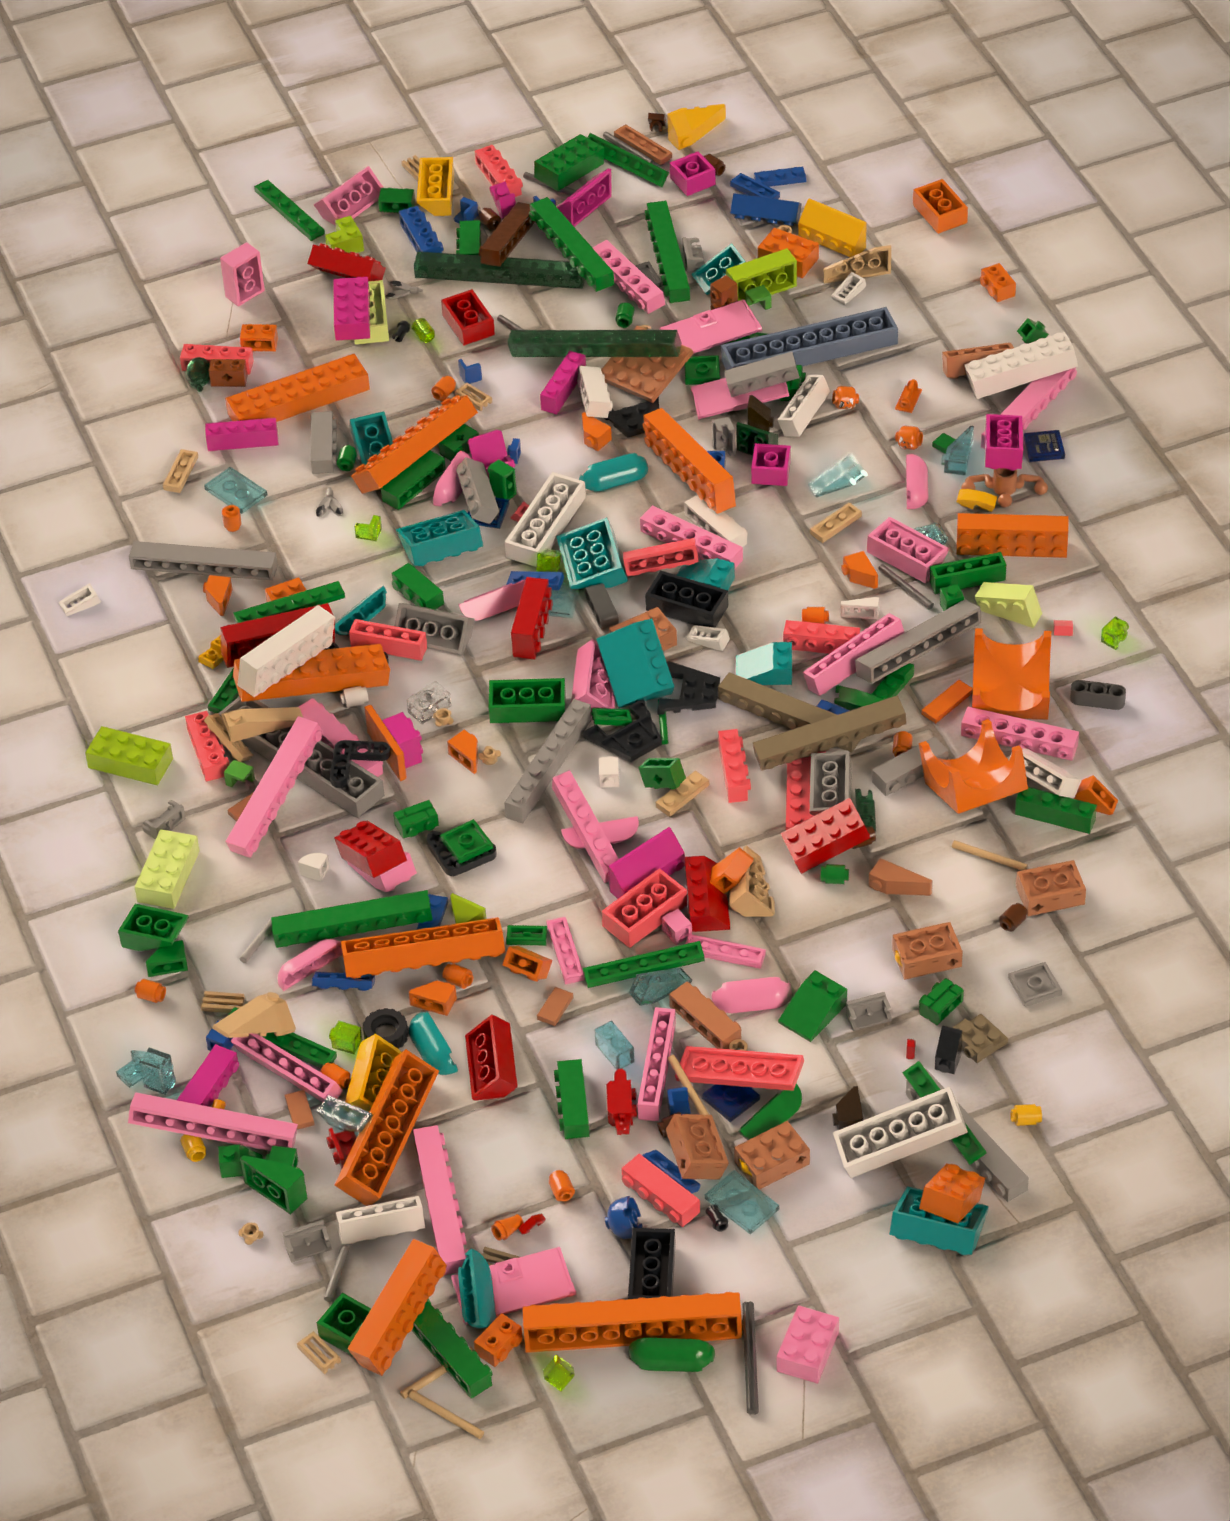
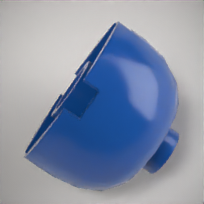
M630 1196L619 1198L608 1209L607 1217H605L606 1227L611 1229L612 1233L618 1238L632 1239V1228H643L642 1224L638 1225V1217H641V1214L633 1197L630 1198Z

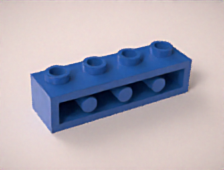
M733 193L730 214L735 215L734 218L744 220L745 217H751V221L761 222V219L768 220L767 223L777 224L780 221L784 222V225L794 226V223L798 224L802 204L794 201Z
M418 206L399 211L400 225L422 263L425 264L442 259L443 244L441 241H438L436 232L432 231L430 222L426 221L425 213L421 212Z

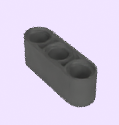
M604 584L585 587L586 600L599 627L605 628L619 624L617 611Z
M1075 680L1071 684L1070 701L1075 705L1120 710L1125 706L1126 689L1122 685L1086 680Z

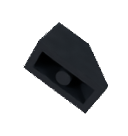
M942 1026L935 1055V1070L955 1074L961 1058L962 1030Z

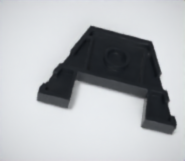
M659 397L654 403L646 400L644 403L624 407L616 411L612 408V411H609L608 418L604 419L611 421L613 426L627 438L645 433L643 415L659 409Z
M666 661L671 677L683 679L679 700L659 698L657 715H663L666 711L680 713L681 709L689 708L692 711L716 708L720 677Z
M644 699L629 706L630 713L637 720L611 735H607L598 725L583 731L584 739L630 762L662 745V739L655 723L651 719V714L647 710Z

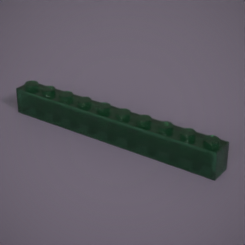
M417 252L414 262L415 278L583 289L585 281L584 277L579 275L577 269L571 266L570 261L507 257L499 267L482 264L481 256Z
M511 330L507 345L512 357H566L569 351L584 354L586 357H679L682 342L677 330Z

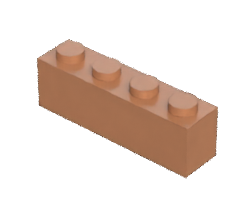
M1011 343L942 352L943 372L947 378L951 379L963 375L967 376L964 364L986 358L989 355L1001 353L1007 349H1013L1014 347Z
M687 981L669 994L670 1007L675 1009L677 1014L717 1049H729V1045L733 1040L741 1039L742 1029L736 1021L733 1022L725 1011L717 1008L710 998H706L701 994L696 986H692Z

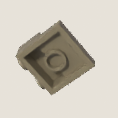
M979 1014L970 1021L964 1019L952 1027L962 1030V1050L968 1058L973 1059L976 1063H979L1008 1043V1037L982 1014Z

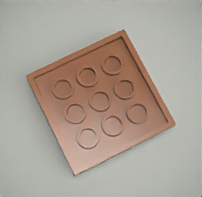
M636 326L601 371L605 375L606 383L654 403L693 355V350L640 326Z

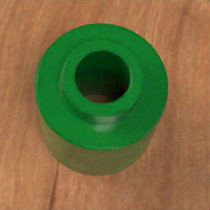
M625 302L618 305L615 320L619 327L627 328L632 324L635 311L632 304Z
M345 445L340 449L336 463L340 470L351 471L354 468L357 457L356 449L351 445Z
M826 864V866H821V882L826 884H845V881H849V869H845V865Z

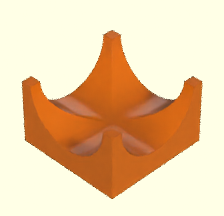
M975 628L972 708L1021 719L1048 720L1052 631H1044L1043 635L1033 642L1012 645L993 641L984 634L983 628Z
M989 719L981 721V733L974 747L959 758L951 760L940 759L933 754L929 743L926 741L919 743L925 784L958 814L1028 789L1022 748L1019 745L1013 747L1011 757L1008 760L998 745L992 722Z

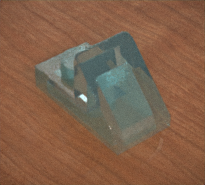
M131 1050L132 1061L116 1071L117 1077L129 1088L162 1066L161 1062L150 1052Z

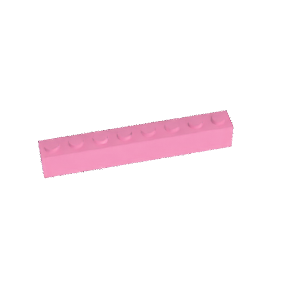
M1076 367L1032 381L1000 415L1022 416L1023 430H1026L1031 421L1035 420L1038 414L1045 410L1048 404L1057 397L1058 393L1064 390L1067 384L1076 377ZM985 431L981 434V447L984 449Z
M297 717L225 841L230 851L249 858L257 851L259 842L266 835L272 820L276 818L278 809L286 800V795L293 788L299 773L303 771L304 764L311 757L316 743L321 740L323 732L317 722Z
M135 1093L130 1105L128 1119L130 1124L271 1151L272 1146L293 1148L298 1124L141 1093Z
M438 1125L413 1129L436 1248L447 1265L444 1275L458 1273L459 1266L462 1267L467 1257L465 1254L468 1249L464 1250L463 1245H467L465 1233H460V1228H463L461 1215L457 1216L456 1214L459 1211L458 1200L453 1199V1195L456 1194L454 1182L449 1181V1178H452L450 1165L446 1166V1162L449 1161L447 1149L442 1148V1145H445L444 1134L439 1133Z

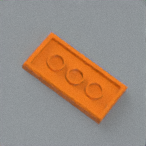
M365 706L367 733L373 742L389 744L391 756L386 761L399 781L405 780L406 768L403 751L373 706Z

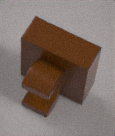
M648 113L651 131H653L655 125L659 126V132L662 131V126H666L665 114Z

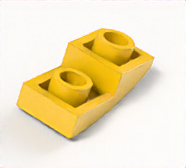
M960 489L956 502L972 510L975 505H978L982 509L992 512L995 508L997 496L978 490Z
M221 635L211 641L210 649L199 655V663L214 669L224 660L221 653Z

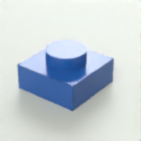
M513 438L512 444L508 445L507 455L514 460V464H518L521 454L520 439Z

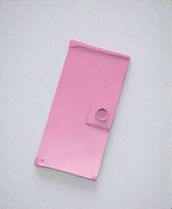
M744 299L660 327L663 337L691 348L693 354L762 331L760 323Z
M726 378L691 387L698 419L733 410L746 409L750 395L755 396L762 403L789 396L786 382L731 397Z
M560 1247L520 1258L509 1259L489 1266L496 1317L501 1313L508 1314L523 1310L522 1306L541 1305L576 1295V1290L571 1281ZM457 1274L452 1275L451 1280L462 1312Z

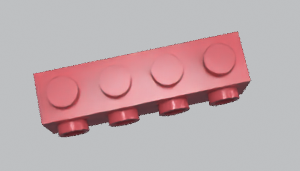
M493 145L475 150L476 165L492 186L506 182L510 194L514 193L515 197L522 195V180L516 176L514 169L509 167L507 160L502 158L499 150H496Z
M184 344L180 356L182 371L209 372L211 359H246L247 374L250 375L254 362L252 348Z
M695 538L623 552V561L626 575L637 576L646 572H656L666 568L672 569L681 565H692L699 562V555Z
M358 619L354 620L349 631L351 647L381 644L383 651L388 655L422 661L427 650L426 632Z
M786 620L783 642H792V650L830 654L858 635L860 628Z
M203 711L185 716L190 739L207 782L224 777V771L230 764L228 757L223 756L225 750L223 745L219 744L220 739L208 729V725L204 721L208 716V712Z
M737 729L718 731L719 751L728 802L748 801V790H751L750 778L746 779V776H748V766L743 763L746 762L745 750L741 751V748H743L742 736H738Z
M641 1154L635 1156L621 1168L624 1185L635 1190L642 1199L652 1203L656 1210L665 1213L673 1223H678L681 1227H684L700 1213V1200Z

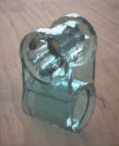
M939 523L914 528V530L942 545L948 540L946 533Z

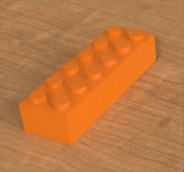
M958 513L956 555H988L1001 552L1003 556L1067 558L1068 516Z
M416 1239L411 1241L348 1347V1350L361 1367L383 1376L384 1372L391 1366L394 1355L401 1349L404 1338L412 1330L416 1318L423 1312L426 1301L434 1293L436 1284L446 1272L447 1265L434 1247Z

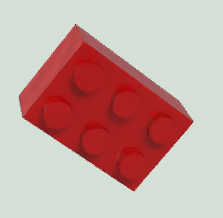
M473 289L441 300L442 316L463 346L495 335L494 319Z

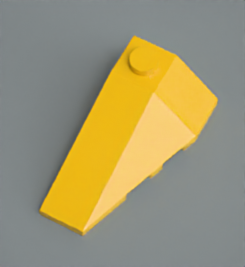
M718 104L708 105L706 108H700L699 106L694 107V109L680 108L668 113V140L678 150L693 145L726 119V106Z

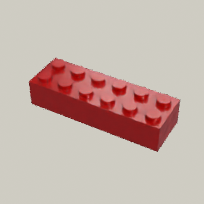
M328 603L319 605L333 615ZM316 606L220 627L221 653L227 668L234 667L235 659H240ZM334 620V630H333V637H332L334 643H335V620Z

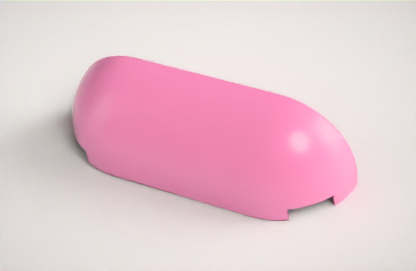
M459 451L436 485L433 505L442 506L443 503L450 501L453 503L458 499L463 489L456 469L465 457L472 459L470 455L463 451Z
M915 454L906 455L907 509L920 508L928 501V468L925 461Z
M521 580L515 584L511 583L465 600L464 603L458 604L460 611L464 616L475 618L478 621L515 608L519 605L526 580Z
M638 816L600 822L599 824L610 844L631 839L637 832L639 821ZM574 827L561 829L562 836L567 844L577 849H585Z
M335 939L322 940L287 961L278 973L279 987L285 991L343 955L341 942Z
M768 977L723 983L722 988L713 991L711 997L714 1005L726 1013H740L780 1008L790 1001L792 988L789 982L781 981L780 977Z

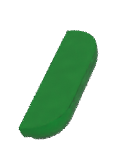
M797 1083L794 1091L783 1090L772 1097L738 1131L740 1135L750 1140L789 1120L802 1104V1093Z
M641 1338L629 1345V1358L642 1370L699 1372L714 1361L715 1349L711 1344L697 1339Z

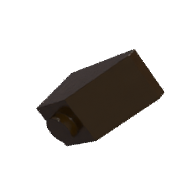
M750 395L747 407L748 425L770 432V428L774 427V417H771V409L755 396Z
M854 1086L836 1104V1113H832L833 1126H837L838 1130L863 1121L858 1086Z

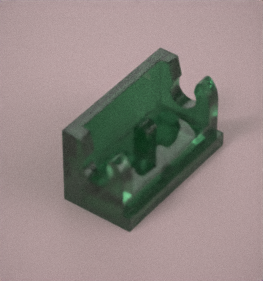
M855 789V808L864 825L872 826L876 832L873 793L871 790H868V795L862 796L861 789Z

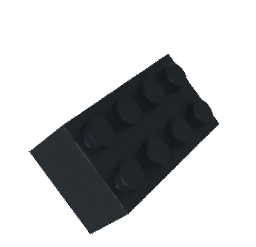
M660 570L645 594L646 610L649 611L658 607L666 617L693 625L716 628L728 608V590Z
M632 1228L628 1299L642 1297L659 1298L661 1296L673 1297L676 1248L675 1229Z

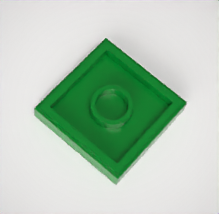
M719 355L691 356L685 363V385L704 384L720 379Z
M474 819L440 835V840L459 864L493 849V843Z

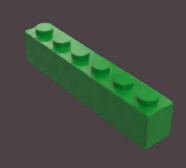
M428 1298L423 1312L418 1315L414 1322L412 1332L472 1399L492 1386L491 1376L493 1373L487 1364L484 1365L480 1361L477 1352L469 1349L466 1340L456 1334L453 1325L443 1319L438 1308L434 1309Z

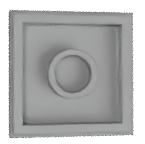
M1046 962L1008 973V978L1025 1007L1062 995V989Z

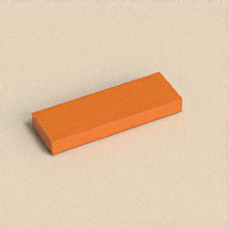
M957 680L921 710V715L936 724L973 693V688L963 681Z

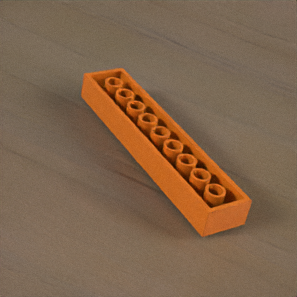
M739 1292L522 1306L526 1353L629 1346L633 1341L641 1338L697 1339L702 1341L742 1339Z

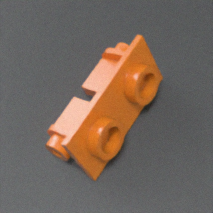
M915 379L910 380L907 386L905 385L895 410L908 413L913 412L922 392V389L918 388V383Z

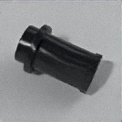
M407 321L399 322L392 338L396 342H401L405 334L410 331V324Z
M717 1205L709 1206L705 1212L712 1221L713 1228L719 1232L726 1230L728 1219L722 1215Z

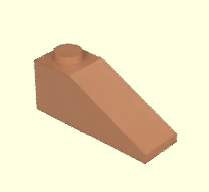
M880 858L869 873V887L876 891L899 895L930 896L932 894L933 880Z

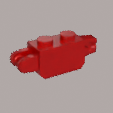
M618 1069L614 1073V1081L606 1084L608 1123L611 1126H615L617 1135H627L630 1133V1126L633 1125V1117H637L636 1104L632 1105V1100H636V1089L631 1088V1080H627L625 1069Z

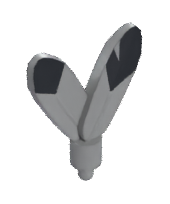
M391 281L390 285L398 290L388 293L386 298L395 299L410 293L418 294L423 289L411 287L400 281Z
M328 487L326 497H324L316 509L317 517L323 516L329 506L336 515H343V508L333 497L331 487Z

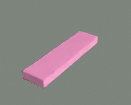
M566 917L547 920V928L565 985L584 981V973Z
M688 934L685 943L700 941L705 958L761 969L766 955V949Z

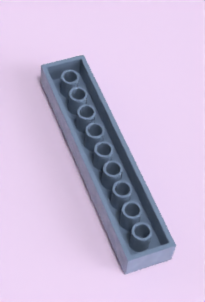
M887 307L721 345L722 363L725 369L729 370L793 352L796 365L807 366L898 344V327Z

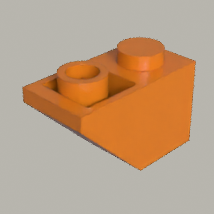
M739 847L712 867L710 883L725 894L740 882L754 858Z

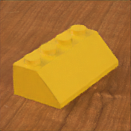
M453 157L420 158L417 204L434 216H452Z
M809 198L798 222V236L817 242L819 245L845 256L852 257L866 249L867 222Z
M377 1034L360 1042L344 1104L347 1110L361 1118L367 1117L394 1058L402 1052Z

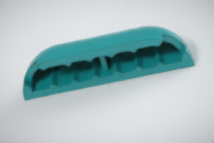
M630 453L588 466V470L583 475H580L579 480L585 482L586 489L601 491L642 479L648 473V463L645 457L638 456L637 453Z
M384 585L335 622V634L349 635L355 619L369 621L381 612L386 606L387 591Z
M424 1011L416 1014L409 1024L408 1032L423 1060L439 1070L438 1074L440 1075L458 1072L457 1065L454 1064L449 1055L452 1051L430 1014Z
M471 1248L465 1254L467 1257L462 1267L459 1266L458 1268L462 1315L464 1321L470 1326L483 1329L487 1328L496 1318L492 1277L486 1259L478 1251Z

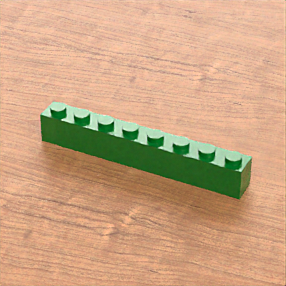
M548 197L530 203L529 216L531 220L536 222L538 228L543 230L546 237L562 252L563 257L570 261L571 266L577 269L579 275L584 277L590 287L597 292L614 285V272Z
M667 201L647 203V210H644L645 220H648V231H651L650 240L654 242L652 243L653 252L656 253L655 258L658 264L659 275H661L662 286H665V297L669 298L670 303L690 301V287Z
M428 890L271 917L276 948L433 920Z

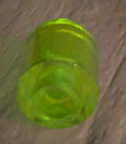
M419 318L412 324V330L421 341L428 343L434 339L435 331L425 318Z

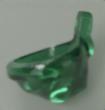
M202 357L190 360L185 371V380L198 392H202V386L206 385L210 380V363Z

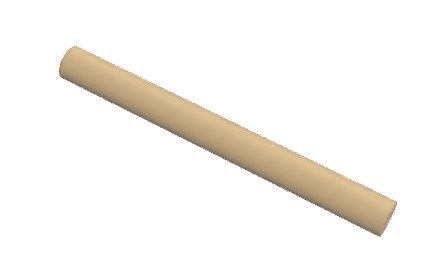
M956 840L952 843V848L1021 871L1027 870L1028 864Z
M675 1055L669 1056L667 1058L683 1087L688 1088V1095L698 1113L704 1116L709 1115Z
M441 1365L402 1390L400 1395L404 1399L408 1398L412 1390L417 1392L447 1372L445 1367Z
M414 1390L410 1392V1399L479 1439L483 1437L484 1431L418 1392Z

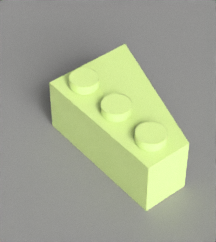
M983 582L975 595L977 605L982 612L1034 628L1042 615L1033 585Z

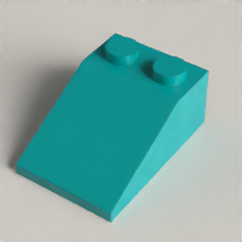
M731 243L691 275L705 294L709 295L711 292L710 284L726 276V269L746 261Z
M384 411L350 419L349 427L361 464L366 465L371 456L380 454V449L386 445L390 446L393 444Z
M718 558L699 560V562L692 565H682L677 576L729 590L735 579V563Z
M772 642L736 655V675L761 685H792V642Z

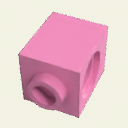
M676 909L662 917V930L677 945L686 940L688 934H692V923L679 909Z

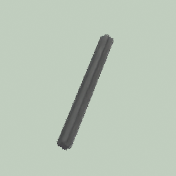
M745 1301L742 1304L746 1403L747 1413L749 1415H756L759 1412L754 1303Z

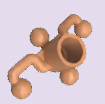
M1007 468L994 469L993 477L988 474L969 476L961 486V489L975 490L974 482L985 481V486L993 489L999 495L998 503L1004 508L1011 505L1012 497L1010 495L1016 489L1022 488L1025 481L1034 482V491L1039 495L1045 494L1048 490V485L1042 477L1021 474L1017 477V469L1009 470Z

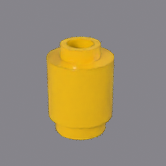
M1035 1104L1015 1105L1014 1109H1011V1121L1015 1122L1016 1126L1036 1125L1042 1122L1040 1106Z
M183 1134L180 1142L187 1158L193 1162L204 1159L206 1147L202 1138Z

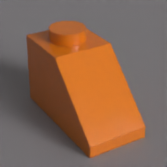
M585 412L582 413L584 444L599 451L612 440L611 427L594 417H588Z
M864 551L843 557L842 573L844 576L847 575L850 582L873 589L878 588V574Z
M209 575L207 582H204L203 593H206L207 602L220 616H224L232 593L231 577Z
M464 729L447 741L448 754L475 774L478 763V740L475 735L468 733Z
M1094 775L1081 781L1074 798L1097 805L1096 812L1107 815L1113 814L1118 803V799Z
M436 980L411 989L409 992L410 1006L448 1016L457 999L456 986L448 982Z

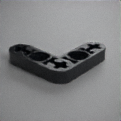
M351 740L337 742L334 748L330 772L332 786L342 788L347 785L351 760H388L391 756L389 744L385 742ZM362 748L368 750L365 753L358 752V750ZM339 762L346 763V765L344 766H338L336 764Z
M430 832L426 838L429 850L444 872L449 876L462 874L494 860L497 856L496 846L493 844V849L474 857V861H465L459 864L440 840L441 832ZM443 851L449 852L447 856L439 855Z

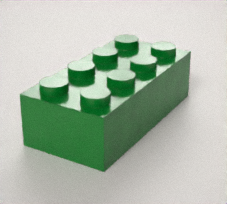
M579 134L535 160L534 178L556 191H560L603 165L604 147Z
M565 678L489 680L490 723L556 722L560 720L566 711Z

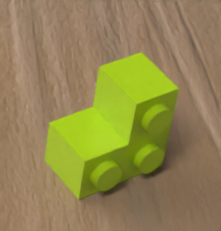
M347 216L335 220L336 231L325 235L326 245L333 249L335 247L343 249L348 253L364 251L363 235L353 218Z

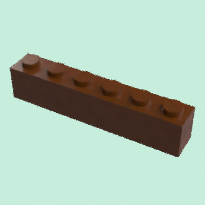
M517 202L511 208L508 215L505 216L504 220L499 223L495 231L492 232L491 236L486 239V242L479 248L482 264L499 267L535 223L529 216L530 204Z

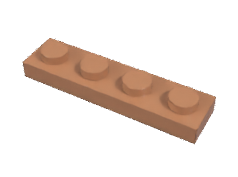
M626 124L614 131L615 137L648 156L659 165L672 158L671 151Z

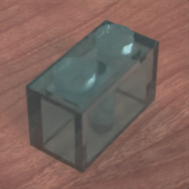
M612 1020L595 1029V1045L616 1070L635 1062L633 1045Z
M149 1047L139 1061L144 1087L166 1095L176 1082L171 1055Z

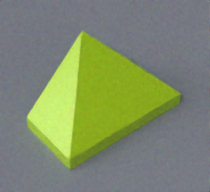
M454 893L450 895L451 908L456 924L487 919L486 908Z

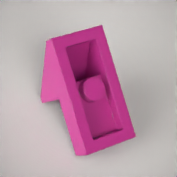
M502 182L489 187L501 219L505 218L511 211V208L516 205L515 194H510L506 182Z

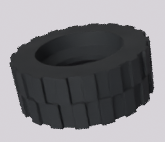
M384 1008L371 1012L365 1018V1022H363L364 1040L376 1034L377 1027L393 1025L396 1029L395 1033L382 1038L398 1049L402 1048L404 1043L407 1042L408 1026L406 1018L401 1012H397L395 1009Z

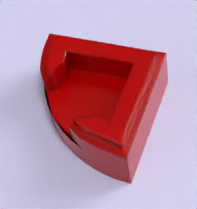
M907 1039L906 1059L915 1058L916 1041L914 1039Z
M542 1213L533 1215L518 1229L521 1234H527L536 1224L540 1226L544 1223L546 1218Z

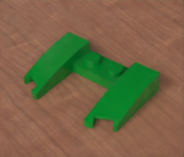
M908 663L885 676V679L872 694L837 685L836 693H839V697L834 698V704L851 711L897 696L914 676V664Z

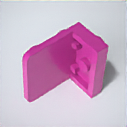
M494 430L468 440L472 459L484 464L488 478V467L498 459L511 467H515L514 460L507 455L502 431Z

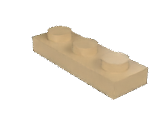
M180 450L163 483V490L181 493L198 459V452Z
M847 503L812 527L810 535L824 543L862 517V511L851 503Z
M218 713L208 715L204 719L208 729L216 734L220 739V743L227 747L235 760L244 762L251 759L253 754L241 740L231 743L223 719Z
M695 770L686 777L678 788L671 789L656 801V808L667 816H672L710 785L709 779Z

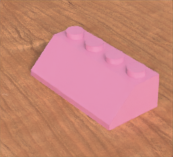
M368 166L323 197L314 206L323 219L336 226L335 220L351 216L354 219L376 203L380 190L384 187Z
M891 517L871 532L867 539L868 553L925 584L930 580V566L942 564L949 551L948 547Z
M594 639L577 650L571 702L573 699L591 704V712L592 708L614 709L615 707L613 690L597 641Z

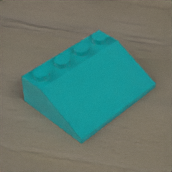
M465 510L396 529L405 552L414 566H424L431 561H442L445 557L459 556L463 552H473L483 547L480 527Z
M607 517L556 536L571 589H584L585 587L601 583L604 584L605 588H612L628 582L614 530Z
M652 618L632 623L596 639L618 708L632 705L641 699L649 701L673 693V680Z
M907 1186L893 1211L889 1235L901 1240L916 1241V1243L921 1245H933L941 1250L957 1251L961 1255H972L977 1246L989 1206L977 1203L959 1223H955L919 1209L923 1190Z

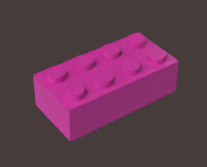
M368 277L333 279L334 331L336 341L369 339L370 290Z
M986 414L985 467L990 469H1022V416Z

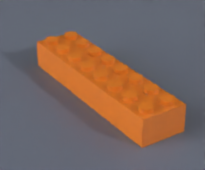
M354 353L226 397L227 413L232 421L276 418L278 422L370 390L369 377Z
M457 395L452 399L447 398L441 402V407L432 409L428 417L425 416L419 419L415 427L411 426L404 431L406 434L393 439V444L390 446L386 445L380 449V454L371 456L366 465L358 466L355 469L356 472L351 477L361 493L382 488L476 415L478 412L467 395L461 397Z
M663 408L643 415V428L646 434L644 440L647 447H650L683 482H686L690 489L698 494L701 500L704 499L710 509L712 508L718 514L736 506L732 475Z
M381 644L322 650L317 656L312 657L304 665L297 667L291 674L284 676L278 683L271 685L265 692L255 697L238 686L240 659L234 660L233 678L241 702L343 691V689L361 686V688L388 686L390 668Z
M499 917L341 941L346 977L360 978L366 974L379 975L385 971L399 972L405 968L419 969L424 965L438 966L444 962L458 963L463 959L478 960L483 956L497 957L505 953L503 931Z
M407 1049L394 1058L336 1180V1187L365 1206L373 1205L381 1198L439 1070Z

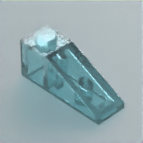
M974 426L967 428L947 447L946 455H942L941 465H944V473L966 475L974 440Z
M850 453L810 482L808 486L817 498L853 486L868 474L861 463Z
M682 968L641 973L636 975L629 994L640 1006L654 1004L669 996L672 991L685 982L691 983L692 979Z
M330 1095L327 1096L317 1110L328 1125L342 1131L362 1132L373 1116L368 1111Z

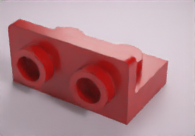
M333 1128L328 1129L329 1137H326L329 1149L334 1150L332 1154L335 1164H339L342 1169L357 1137L353 1128L336 1134Z

